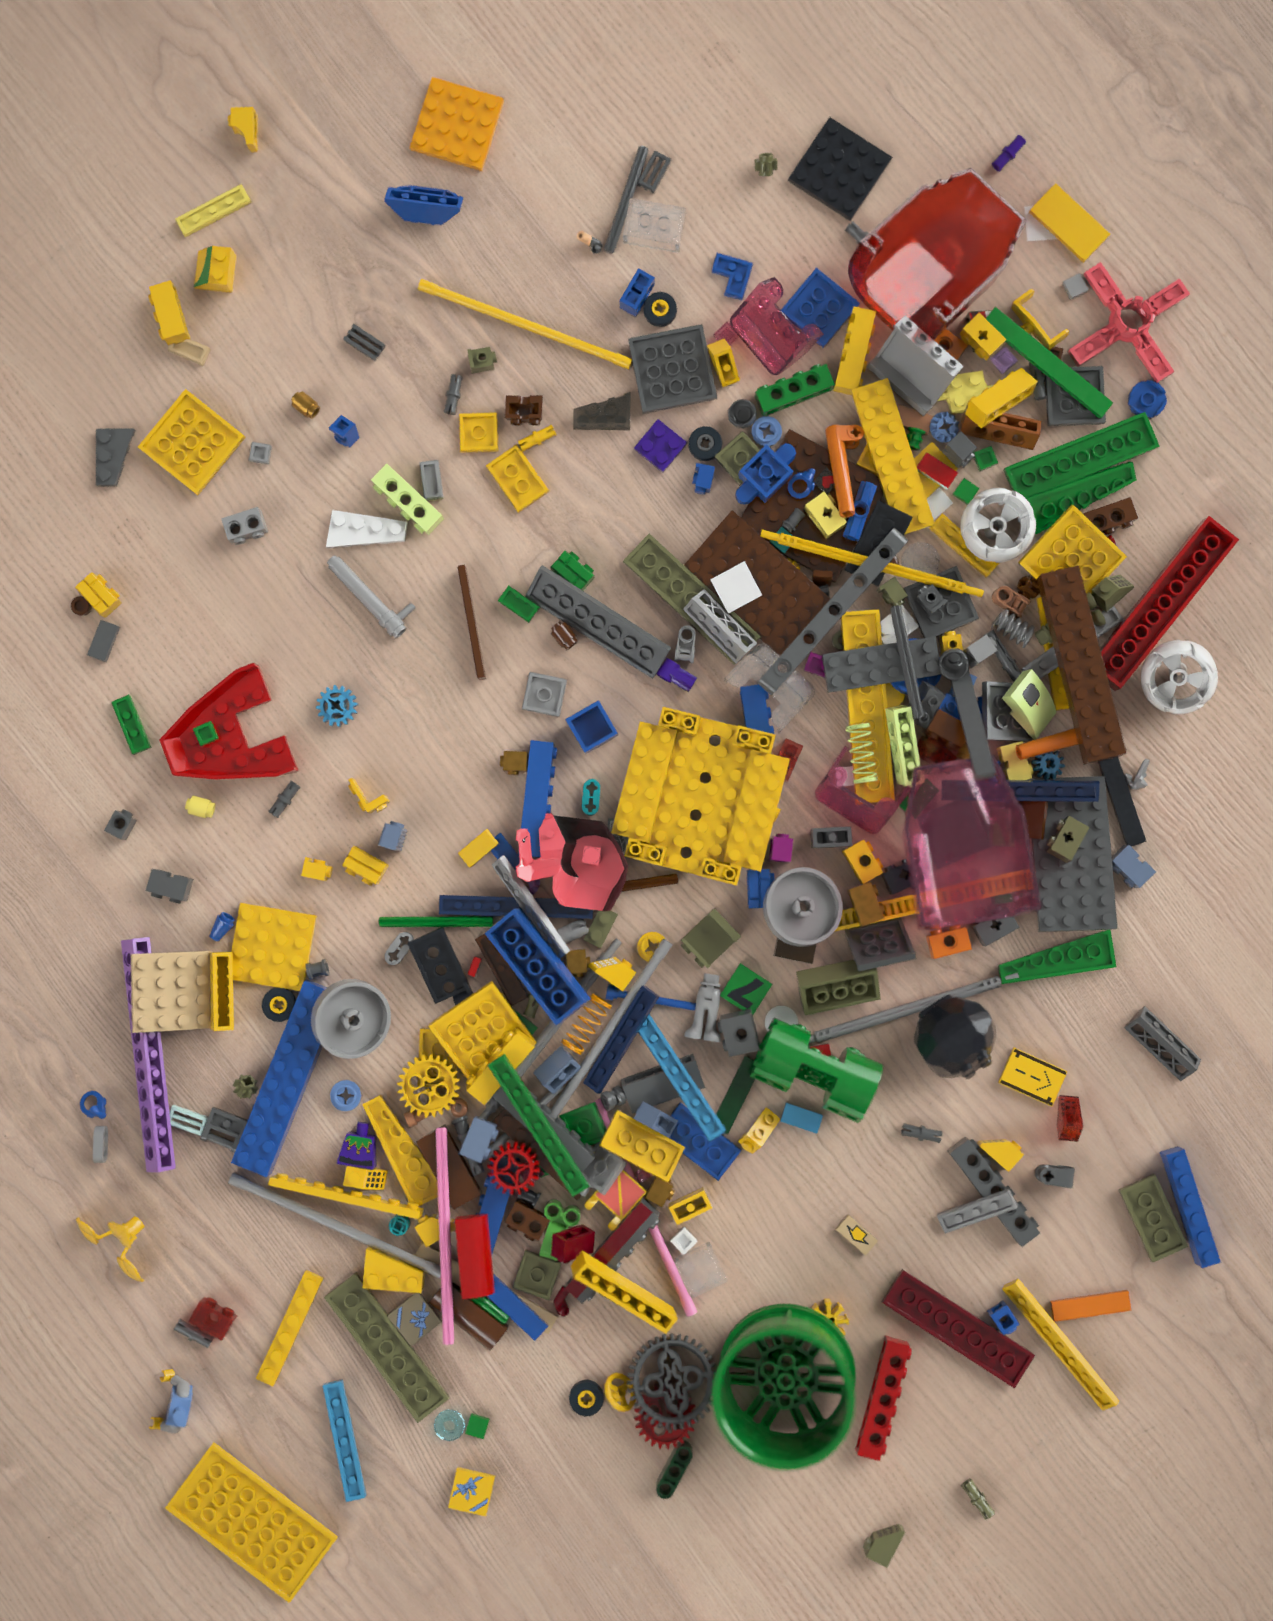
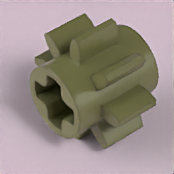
M772 153L759 154V159H755V171H759L760 176L773 175V170H777V158H773Z
M241 1074L239 1079H235L233 1084L236 1087L234 1093L241 1099L247 1097L250 1099L252 1094H256L258 1087H256L257 1080H254L251 1075L243 1076Z

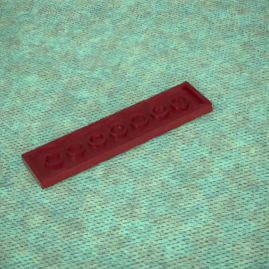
M904 1269L900 1271L881 1301L884 1305L1014 1389L1035 1357L1034 1353L1006 1335H1003L1000 1331Z

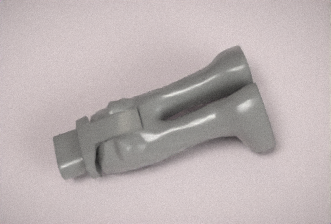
M704 973V979L701 982L702 986H700L697 994L693 1024L685 1031L684 1037L702 1038L704 1013L707 1009L708 1017L703 1040L721 1041V1036L716 1031V1020L720 1003L718 975Z

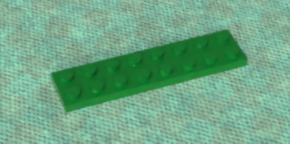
M1143 412L1005 467L1003 470L1011 489L1023 497H1028L1100 472L1155 450L1160 445L1146 412Z

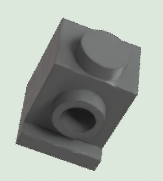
M933 584L930 587L927 585L923 586L917 591L919 595L915 598L929 616L948 602ZM931 594L934 597V600L930 601L928 599V595Z

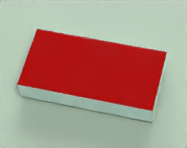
M927 452L917 466L918 472L946 490L958 474L957 471Z

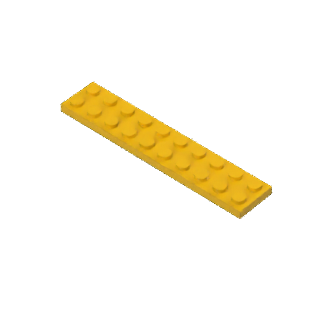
M879 609L850 611L841 617L843 651L882 645ZM885 684L846 690L849 726L870 723V727L850 731L871 732L869 735L850 741L873 742L869 746L852 750L874 752L873 755L855 760V762L876 763L871 767L855 772H875L877 775L873 777H878L877 781L854 784L855 803L895 801L890 738L885 712L887 708ZM850 733V738L866 733ZM851 743V749L868 743ZM851 753V754H852V759H855V758H858V757H861V756H865V755H868V754H871V753ZM852 763L853 770L871 765ZM853 773V778L857 780L873 774Z

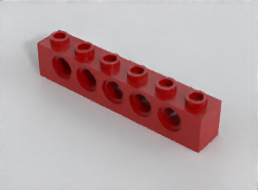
M886 1335L884 1337L855 1451L859 1456L880 1461L881 1456H884L886 1453V1437H889L891 1434V1418H894L896 1415V1399L901 1396V1380L906 1377V1361L910 1360L912 1349L907 1341ZM892 1357H899L898 1363H890ZM887 1376H894V1380L891 1383L885 1382ZM882 1395L889 1396L886 1402L880 1401ZM883 1414L884 1418L881 1421H876L875 1416ZM873 1433L879 1434L876 1440H870L869 1438Z

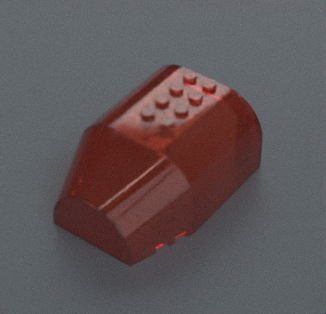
M968 168L951 175L946 180L942 181V179H939L933 185L928 186L926 184L921 186L863 238L848 264V275L851 285L859 299L870 310L876 311L875 315L892 331L895 329L894 325L906 316L929 337L935 340L994 284L1006 267L1027 220L972 168Z

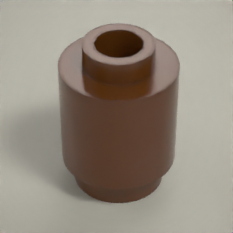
M558 622L551 628L553 630L551 635L561 648H565L566 651L578 642L576 634L566 622Z

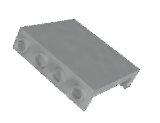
M904 316L894 325L895 329L878 354L869 362L867 368L881 380L888 378L891 389L924 416L935 405L963 368V365L908 317Z

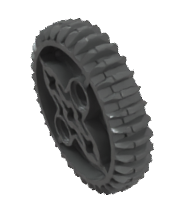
M670 1333V1340H666V1335L663 1334V1341L660 1342L659 1338L655 1337L656 1344L653 1345L652 1341L649 1340L648 1344L650 1347L648 1349L645 1345H642V1349L645 1351L643 1354L640 1351L636 1352L640 1358L638 1360L633 1357L632 1361L637 1364L636 1366H629L630 1369L634 1370V1374H627L628 1377H633V1381H627V1384H633V1388L628 1389V1393H635V1396L630 1397V1400L637 1399L638 1403L633 1405L634 1408H637L639 1405L642 1408L638 1411V1414L640 1415L644 1411L647 1413L644 1416V1420L651 1416L650 1424L653 1425L655 1420L659 1421L658 1428H661L663 1422L666 1423V1430L669 1429V1424H673L672 1428L676 1430V1424L680 1423V1428L684 1429L683 1423L687 1422L688 1427H691V1419L698 1423L697 1415L703 1419L705 1415L702 1411L710 1412L706 1405L710 1404L713 1406L710 1397H712L713 1375L716 1374V1370L712 1371L711 1367L716 1366V1363L709 1364L708 1361L713 1358L712 1355L706 1358L704 1354L708 1350L704 1349L701 1352L699 1350L702 1347L701 1343L695 1347V1339L688 1343L689 1337L685 1336L684 1341H681V1334H678L677 1340H673L674 1335ZM669 1346H679L693 1352L702 1362L705 1372L695 1365L682 1367L679 1354L669 1349ZM663 1348L664 1350L657 1359L659 1372L647 1375L642 1385H639V1374L643 1363L654 1351ZM667 1353L670 1359H674V1362L671 1364V1370L668 1364H664ZM675 1364L679 1372H684L683 1381L687 1386L682 1389L683 1396H681L679 1386L682 1385V1378L679 1374H676ZM663 1367L666 1368L667 1373L664 1384L667 1389L670 1388L671 1399L667 1391H662L663 1382L660 1377L664 1374ZM689 1372L697 1374L698 1379L695 1383H690L687 1380ZM671 1373L675 1379H678L675 1390L672 1384H668V1381L671 1379ZM704 1378H707V1389L702 1402L694 1411L684 1416L683 1412L689 1405L687 1391L699 1388ZM651 1380L659 1382V1389L655 1392L651 1391L648 1387ZM641 1391L651 1398L664 1396L667 1409L677 1414V1417H665L654 1412L645 1403ZM675 1393L679 1399L683 1400V1403H680L679 1410L675 1404L672 1405V1401L675 1400Z

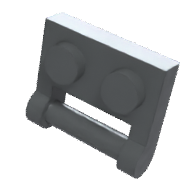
M213 1107L200 1140L205 1142L207 1140L229 1148L231 1152L235 1153L248 1120ZM211 1129L235 1137V1141L232 1142L211 1133Z

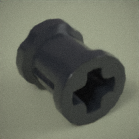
M522 1188V1193L518 1195L516 1200H522L531 1205L533 1209L541 1193H536L530 1189L526 1192Z

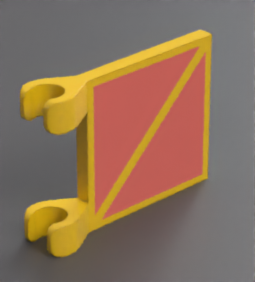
M622 1170L605 1195L596 1190L585 1202L584 1206L591 1210L599 1200L616 1215L608 1223V1228L614 1231L648 1191L625 1170Z

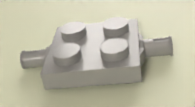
M600 1142L596 1143L593 1147L595 1150L594 1154H596L595 1159L582 1172L590 1185L587 1189L580 1192L583 1197L586 1196L591 1188L605 1195L627 1165V1162L621 1157L600 1147Z

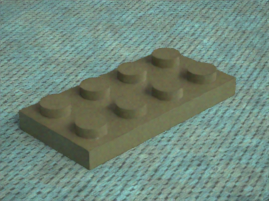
M1155 1174L1118 1189L1152 1262H1156L1188 1247Z

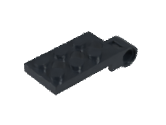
M444 927L407 943L435 1004L453 997L454 1003L457 1005L473 994ZM431 947L437 948L439 951L438 956L430 957L428 949ZM444 965L447 971L445 974L440 975L436 972V967ZM451 982L455 988L453 991L447 992L444 990V984Z

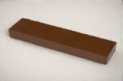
M485 934L477 937L475 941L510 1006L512 1007L528 998L516 973Z

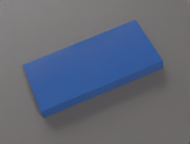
M680 1102L670 1115L678 1120L669 1138L684 1146L683 1154L719 1181L742 1150L724 1135H720L709 1142L688 1108Z

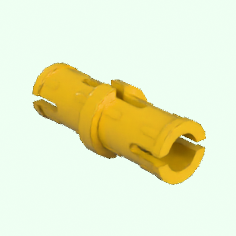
M551 424L537 432L535 430L531 435L518 440V444L522 452L537 444L538 446L541 445L543 441L557 434Z

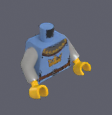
M173 1369L162 1370L164 1377H160L161 1382L171 1381L172 1384L165 1420L162 1417H151L154 1420V1425L149 1426V1429H157L174 1434L178 1433L181 1427H186L192 1401L193 1385L175 1375Z

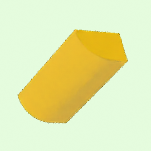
M210 952V1029L213 1031L234 1030L232 952Z

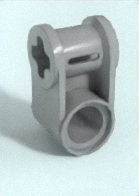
M683 626L679 630L675 662L678 660L694 662L696 633L691 626ZM689 630L692 633V638L689 640L683 639L681 636L682 632Z

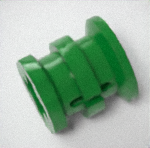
M908 427L909 434L906 436L911 450L919 451V444L922 443V436L926 432L919 428Z

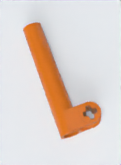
M831 425L825 429L839 514L841 517L847 518L855 514L846 449H856L864 436V431L858 425Z
M1072 728L1016 745L1015 749L1018 758L1023 760L1078 745L1075 729Z

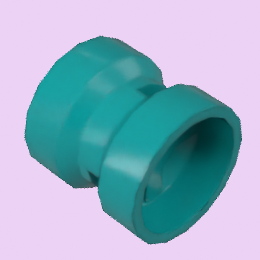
M396 1214L389 1222L390 1232L396 1236L405 1234L410 1227V1218Z

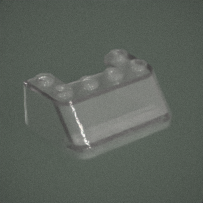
M760 643L725 677L724 683L727 684L729 682L732 686L739 688L743 687L751 678L758 682L780 655L768 644ZM784 664L778 665V670L781 673H786L787 667ZM796 669L772 695L780 703L771 715L772 722L778 727L777 732L779 733L815 694L814 686Z

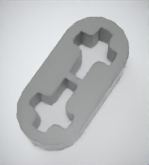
M400 933L387 949L385 960L388 964H399L410 950L408 944L403 945L402 948L399 946L402 943L401 937L408 936V941L414 940L411 933ZM397 949L400 950L397 954L398 960L391 961L389 953H394Z
M96 1126L93 1135V1162L105 1163L108 1155V1127Z

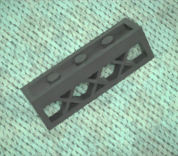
M1145 1006L1139 1010L1136 1018L1125 1025L1124 1028L1180 1081L1198 1070L1201 1059ZM1138 1023L1144 1028V1032L1136 1031L1133 1026ZM1148 1038L1155 1039L1158 1042V1046L1151 1045L1148 1042ZM1162 1051L1169 1052L1172 1055V1059L1165 1058L1162 1055ZM1176 1065L1184 1066L1187 1071L1181 1073L1176 1069Z

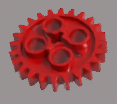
M663 1382L662 1391H667L669 1398H671L670 1388L667 1389ZM654 1384L653 1392L659 1389L656 1384ZM643 1393L641 1394L648 1406H658L657 1414L663 1416L658 1401L662 1399L666 1413L670 1414L668 1417H677V1414L667 1409L664 1396L651 1398ZM675 1393L676 1407L679 1410L680 1403H683V1400L679 1399ZM695 1403L688 1405V1408L683 1412L684 1416L692 1412L691 1409L696 1407ZM641 1406L640 1408H634V1411L638 1413L642 1409ZM645 1411L640 1415L634 1416V1420L640 1421L635 1427L642 1428L639 1435L646 1434L644 1441L647 1442L651 1439L652 1447L657 1442L659 1449L665 1444L667 1450H669L671 1443L677 1448V1441L684 1444L683 1437L690 1438L688 1431L694 1432V1428L692 1426L688 1427L687 1422H684V1429H681L679 1426L676 1430L672 1428V1433L664 1429L662 1433L658 1434L654 1431V1428L658 1425L659 1421L655 1420L652 1425L650 1424L651 1416L644 1420V1416L647 1414ZM693 1419L690 1420L692 1424H696Z

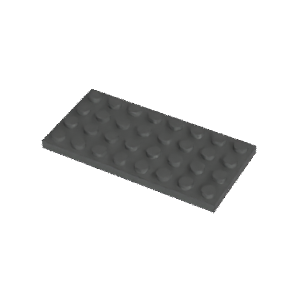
M1105 776L1049 778L1048 780L1099 781L1100 788L1099 802L1048 801L1044 840L1031 839L1038 932L1118 929ZM1036 778V779H1028V780H1044V778ZM1071 816L1090 828L1073 859L1065 863L1046 852L1049 848L1047 842L1052 835H1056L1058 831L1056 826L1059 821ZM1065 835V836H1064V837H1065V840H1064V841H1065V842H1068V840H1067L1068 836Z

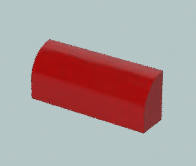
M488 1213L457 1216L455 1218L462 1299L491 1295L495 1293Z

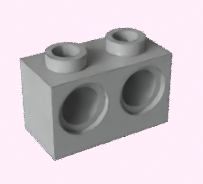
M258 507L221 518L228 541L232 544L235 543V545L243 544L246 542V539L252 537L253 539L261 538L265 533H268L262 511ZM258 520V526L251 528V523ZM240 526V532L233 534L234 527Z
M985 635L963 651L968 657L969 666L973 668L998 650L996 649L997 644L994 639Z

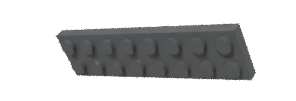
M543 565L539 568L525 596L652 679L671 650V647Z

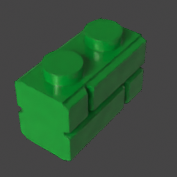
M565 550L550 567L551 571L584 591L595 578L594 574H592L594 570L589 565L585 564L583 566L578 562L580 558L572 551L568 553Z

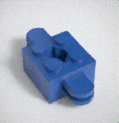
M785 443L775 452L766 444L739 471L738 477L744 483L736 490L735 497L738 503L747 505L756 496L766 503L792 477L794 471L788 465L794 460L796 451L791 444Z

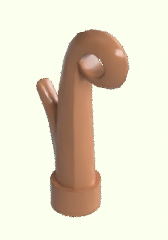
M453 1097L456 1103H448L451 1106L452 1114L458 1118L465 1116L468 1111L466 1101L462 1098ZM457 1104L462 1106L460 1112H456ZM418 1110L412 1113L410 1111L404 1113L409 1128L418 1125V1122L425 1119L424 1112L420 1116H417Z

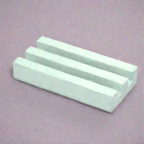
M172 1105L170 1110L171 1126L199 1136L202 1135L208 1116ZM177 1111L189 1115L191 1117L203 1120V1123L181 1116L174 1112ZM172 1117L199 1126L201 1128L200 1130L186 1126L184 1124L172 1121Z

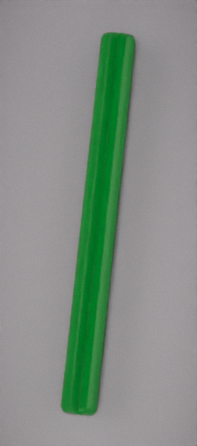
M379 917V927L493 926V917Z

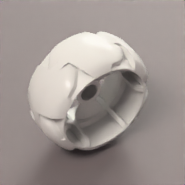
M991 488L976 495L965 508L960 524L961 535L967 548L978 558L996 563L1007 562L1019 556L1030 545L1036 531V519L1034 518V512L1030 503L1021 494L1005 488ZM998 503L1001 506L1005 504L1001 517H994L991 521L979 513L983 507L989 504ZM1019 516L1017 520L1021 523V529L1018 538L1013 543V540L1004 531L1007 528V522ZM984 529L987 538L996 539L995 545L990 547L982 542L977 535L978 530Z
M1173 640L1159 645L1151 651L1141 669V686L1147 700L1157 709L1173 714H1187L1203 707L1213 696L1218 683L1217 668L1212 656L1204 647L1191 641ZM1181 655L1183 658L1189 656L1195 659L1201 666L1202 672L1188 675L1186 665L1181 662ZM1163 661L1169 668L1170 681L1164 682L1157 687L1155 672L1157 667L1162 665ZM1186 682L1197 688L1196 692L1187 698L1176 699L1174 696L1176 686L1184 685Z

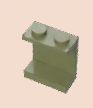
M714 908L681 939L683 942L681 947L688 954L692 952L696 956L694 960L701 968L704 966L709 968L741 936Z

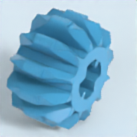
M1058 750L1054 753L1052 751L1035 756L1037 760L1031 761L1032 764L1037 765V767L1033 768V771L1039 770L1038 778L1044 774V780H1048L1049 777L1056 779V774H1062L1059 768L1065 767V764L1060 763V761L1064 760V757H1057L1060 753ZM1050 760L1051 762H1050L1049 765H1050L1051 767H1048V768H1047V767H1046L1047 763H1046L1045 761Z

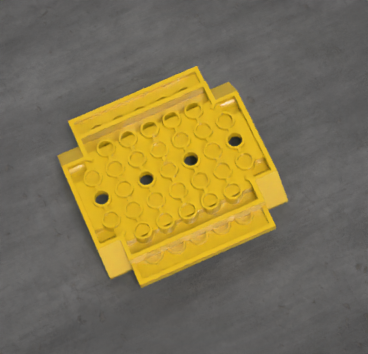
M662 707L658 726L640 721L611 831L613 834L629 838L624 857L736 886L742 867L761 872L790 761L789 758L771 754L776 735L702 718L699 715ZM714 735L719 736L721 739L718 746L710 744V738ZM705 772L711 775L710 782L706 784L700 781L701 774ZM693 810L701 812V818L698 821L691 819L690 814ZM689 847L692 850L689 858L682 857V848Z

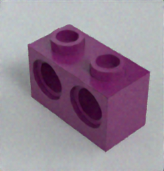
M778 833L776 837L771 838L769 861L791 862L793 839L789 838V834Z

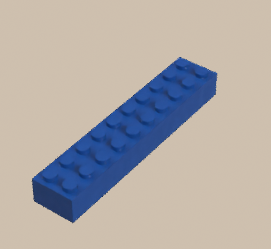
M310 980L303 982L232 1158V1164L265 1177L272 1174L322 1050V1046L316 1040L312 1031L311 1014L317 998L327 987Z

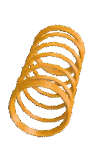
M593 993L590 995V1001L603 1011L604 1014L586 1006H583V1008L599 1023L577 1015L593 1032L572 1024L588 1041L566 1033L582 1050L565 1039L561 1041L563 1045L579 1055H582L584 1048L575 1039L585 1043L590 1042L589 1038L581 1030L595 1034V1030L586 1021L601 1025L600 1020L590 1011L601 1016H607L606 1012L597 1003L608 1009L612 1007L611 1004Z

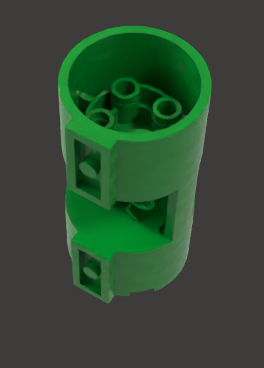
M773 1018L768 1026L769 1031H767L762 1039L760 1050L757 1051L753 1063L755 1067L752 1068L750 1077L784 1092L788 1091L794 1078H797L825 1090L823 1109L856 1123L862 1121L878 1088L883 1064L865 1057L864 1054L860 1053V1050L853 1047H846L839 1059L835 1056H825L816 1048H808L811 1031L806 1030L805 1026L800 1024L790 1025Z

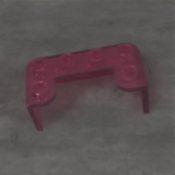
M775 277L760 282L731 316L730 326L768 372L772 375H779L803 357L824 334L814 324L806 325L800 332L776 305L783 296V287Z

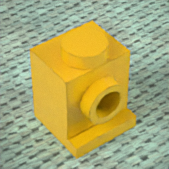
M956 631L945 632L944 636L939 638L941 655L944 651L952 648L949 645L951 641L955 642L956 649L963 650L961 634H956Z
M305 857L301 876L327 881L332 875L333 867L325 865L326 861L314 859V862H312V858Z

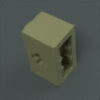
M1071 816L1066 817L1064 820L1061 819L1056 826L1058 830L1056 835H1052L1047 842L1049 848L1046 852L1065 863L1070 862L1090 827ZM1065 835L1068 836V838H1067L1068 842H1065V841H1064V840H1065V837H1064Z

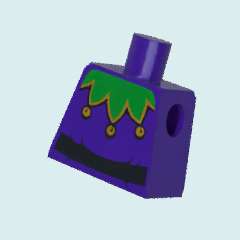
M357 1122L356 1132L349 1131L346 1134L337 1164L372 1170L376 1167V1135L367 1134L369 1123Z

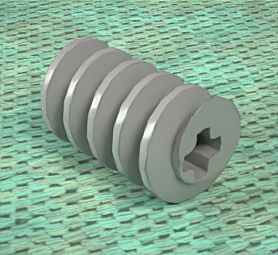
M1005 609L997 616L991 628L997 625V632L1004 629L1003 636L1010 633L1009 640L1016 637V644L1018 645L1023 641L1022 648H1025L1034 634L1035 627L1031 625L1027 628L1028 622L1025 621L1021 624L1022 618L1018 617L1014 620L1015 614L1012 613L1008 616L1009 610Z

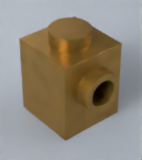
M504 751V756L500 755V767H503V771L508 772V775H519V772H527L528 753L524 751Z
M586 949L570 950L566 953L567 969L574 977H583L584 973L588 972L587 968H590L588 965L591 963L590 956L586 957Z
M655 1177L645 1198L663 1207L666 1200L670 1201L675 1192L673 1190V1183H671L672 1179L666 1183Z

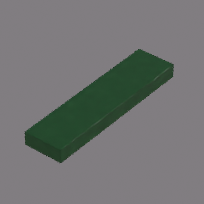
M744 1056L716 1113V1116L726 1130V1134L729 1133L755 1081L754 1078L750 1077L752 1068L755 1067L753 1065L754 1060Z

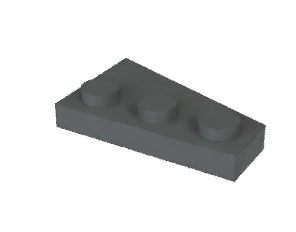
M134 428L96 429V486L116 487L118 485L124 467L123 463L130 449L129 445L132 436L134 437L136 432Z

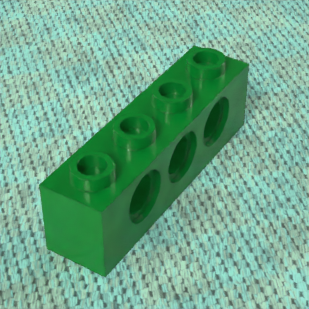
M821 364L814 365L809 371L804 373L799 371L789 379L781 378L771 386L763 385L759 387L758 391L755 392V399L762 417L832 391L835 384L827 364L822 366ZM813 379L816 384L811 386L807 383V380ZM796 386L799 391L791 392L789 387ZM775 392L779 393L781 395V398L774 399L772 398L771 394Z

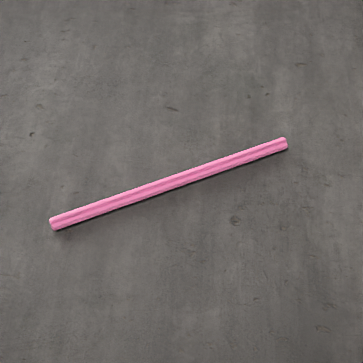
M440 1127L436 1129L442 1327L443 1344L451 1345L454 1343L447 1129Z

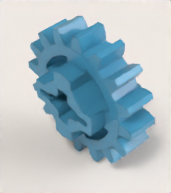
M336 685L333 686V690L327 687L326 694L320 693L322 699L316 700L320 703L319 706H316V709L321 710L318 716H324L323 722L329 721L330 726L336 723L338 727H341V722L348 725L347 720H354L352 714L358 713L354 707L359 705L353 702L357 697L355 695L350 696L352 693L350 689L345 692L344 686H341L340 690H338ZM334 694H341L335 698L331 697ZM331 701L338 703L343 711L335 709ZM348 701H349V710H347V708H346V703H347ZM326 702L328 703V709H327V711L325 710V703H326ZM336 715H343L342 718H338V719L333 718V717H335Z

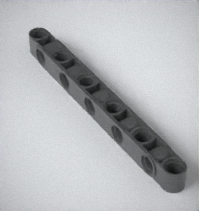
M893 528L760 678L757 684L772 696L909 540L896 528ZM879 551H885L888 558H882L879 555ZM854 579L861 580L863 586H856L854 584ZM829 608H836L838 615H831ZM810 636L813 641L812 644H806L803 637ZM784 664L787 667V672L781 673L778 670V665Z

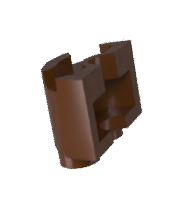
M506 395L505 418L511 421V425L521 426L522 423H529V425L533 426L540 425L543 395H530L529 397Z

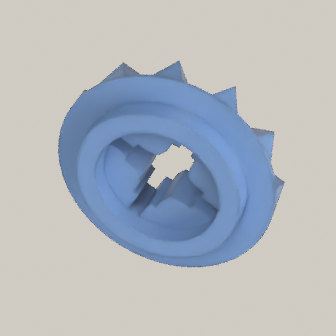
M940 412L931 419L930 432L937 441L950 442L960 430L958 426L959 421L956 420L955 415L948 412ZM944 423L951 425L949 426V428H947V432L945 429L939 430V428L942 425H944Z
M763 416L754 422L751 434L754 441L760 446H765L766 444L771 446L776 444L781 438L782 428L775 418ZM770 425L769 432L772 434H768L763 438L764 432L761 430H765Z
M349 1080L336 1083L330 1093L332 1104L341 1111H350L356 1108L362 1096L360 1088L355 1082ZM347 1087L348 1094L354 1096L349 1097L345 1104V1098L338 1095L344 1093Z

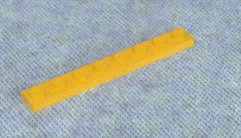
M277 1173V1175L270 1177L268 1183L269 1186L415 1219L422 1217L424 1208H419V1205L416 1203L408 1202L406 1205L394 1198L384 1200L381 1199L380 1195L376 1194L366 1196L362 1195L363 1192L359 1190L344 1191V1187L332 1186L331 1188L325 1186V1183L314 1181L313 1184L301 1177H295V1179L288 1178V1175L283 1173Z
M1016 1279L1005 1284L1002 1290L1103 1411L1117 1406L1119 1402L1117 1397L1022 1282Z

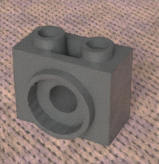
M751 1009L721 1015L718 1029L724 1035L725 1040H722L725 1052L728 1051L729 1057L760 1050V1041ZM745 1029L747 1034L741 1036L737 1033V1030Z

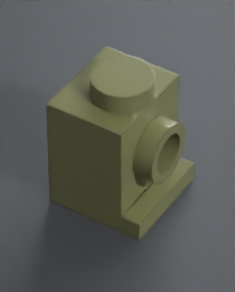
M490 347L474 350L467 349L472 374L495 370L493 363H497L495 351L491 352ZM486 356L484 360L479 359V357Z
M893 577L877 589L878 593L883 592L882 597L887 604H891L892 607L903 605L905 603L904 599L908 596L896 577Z

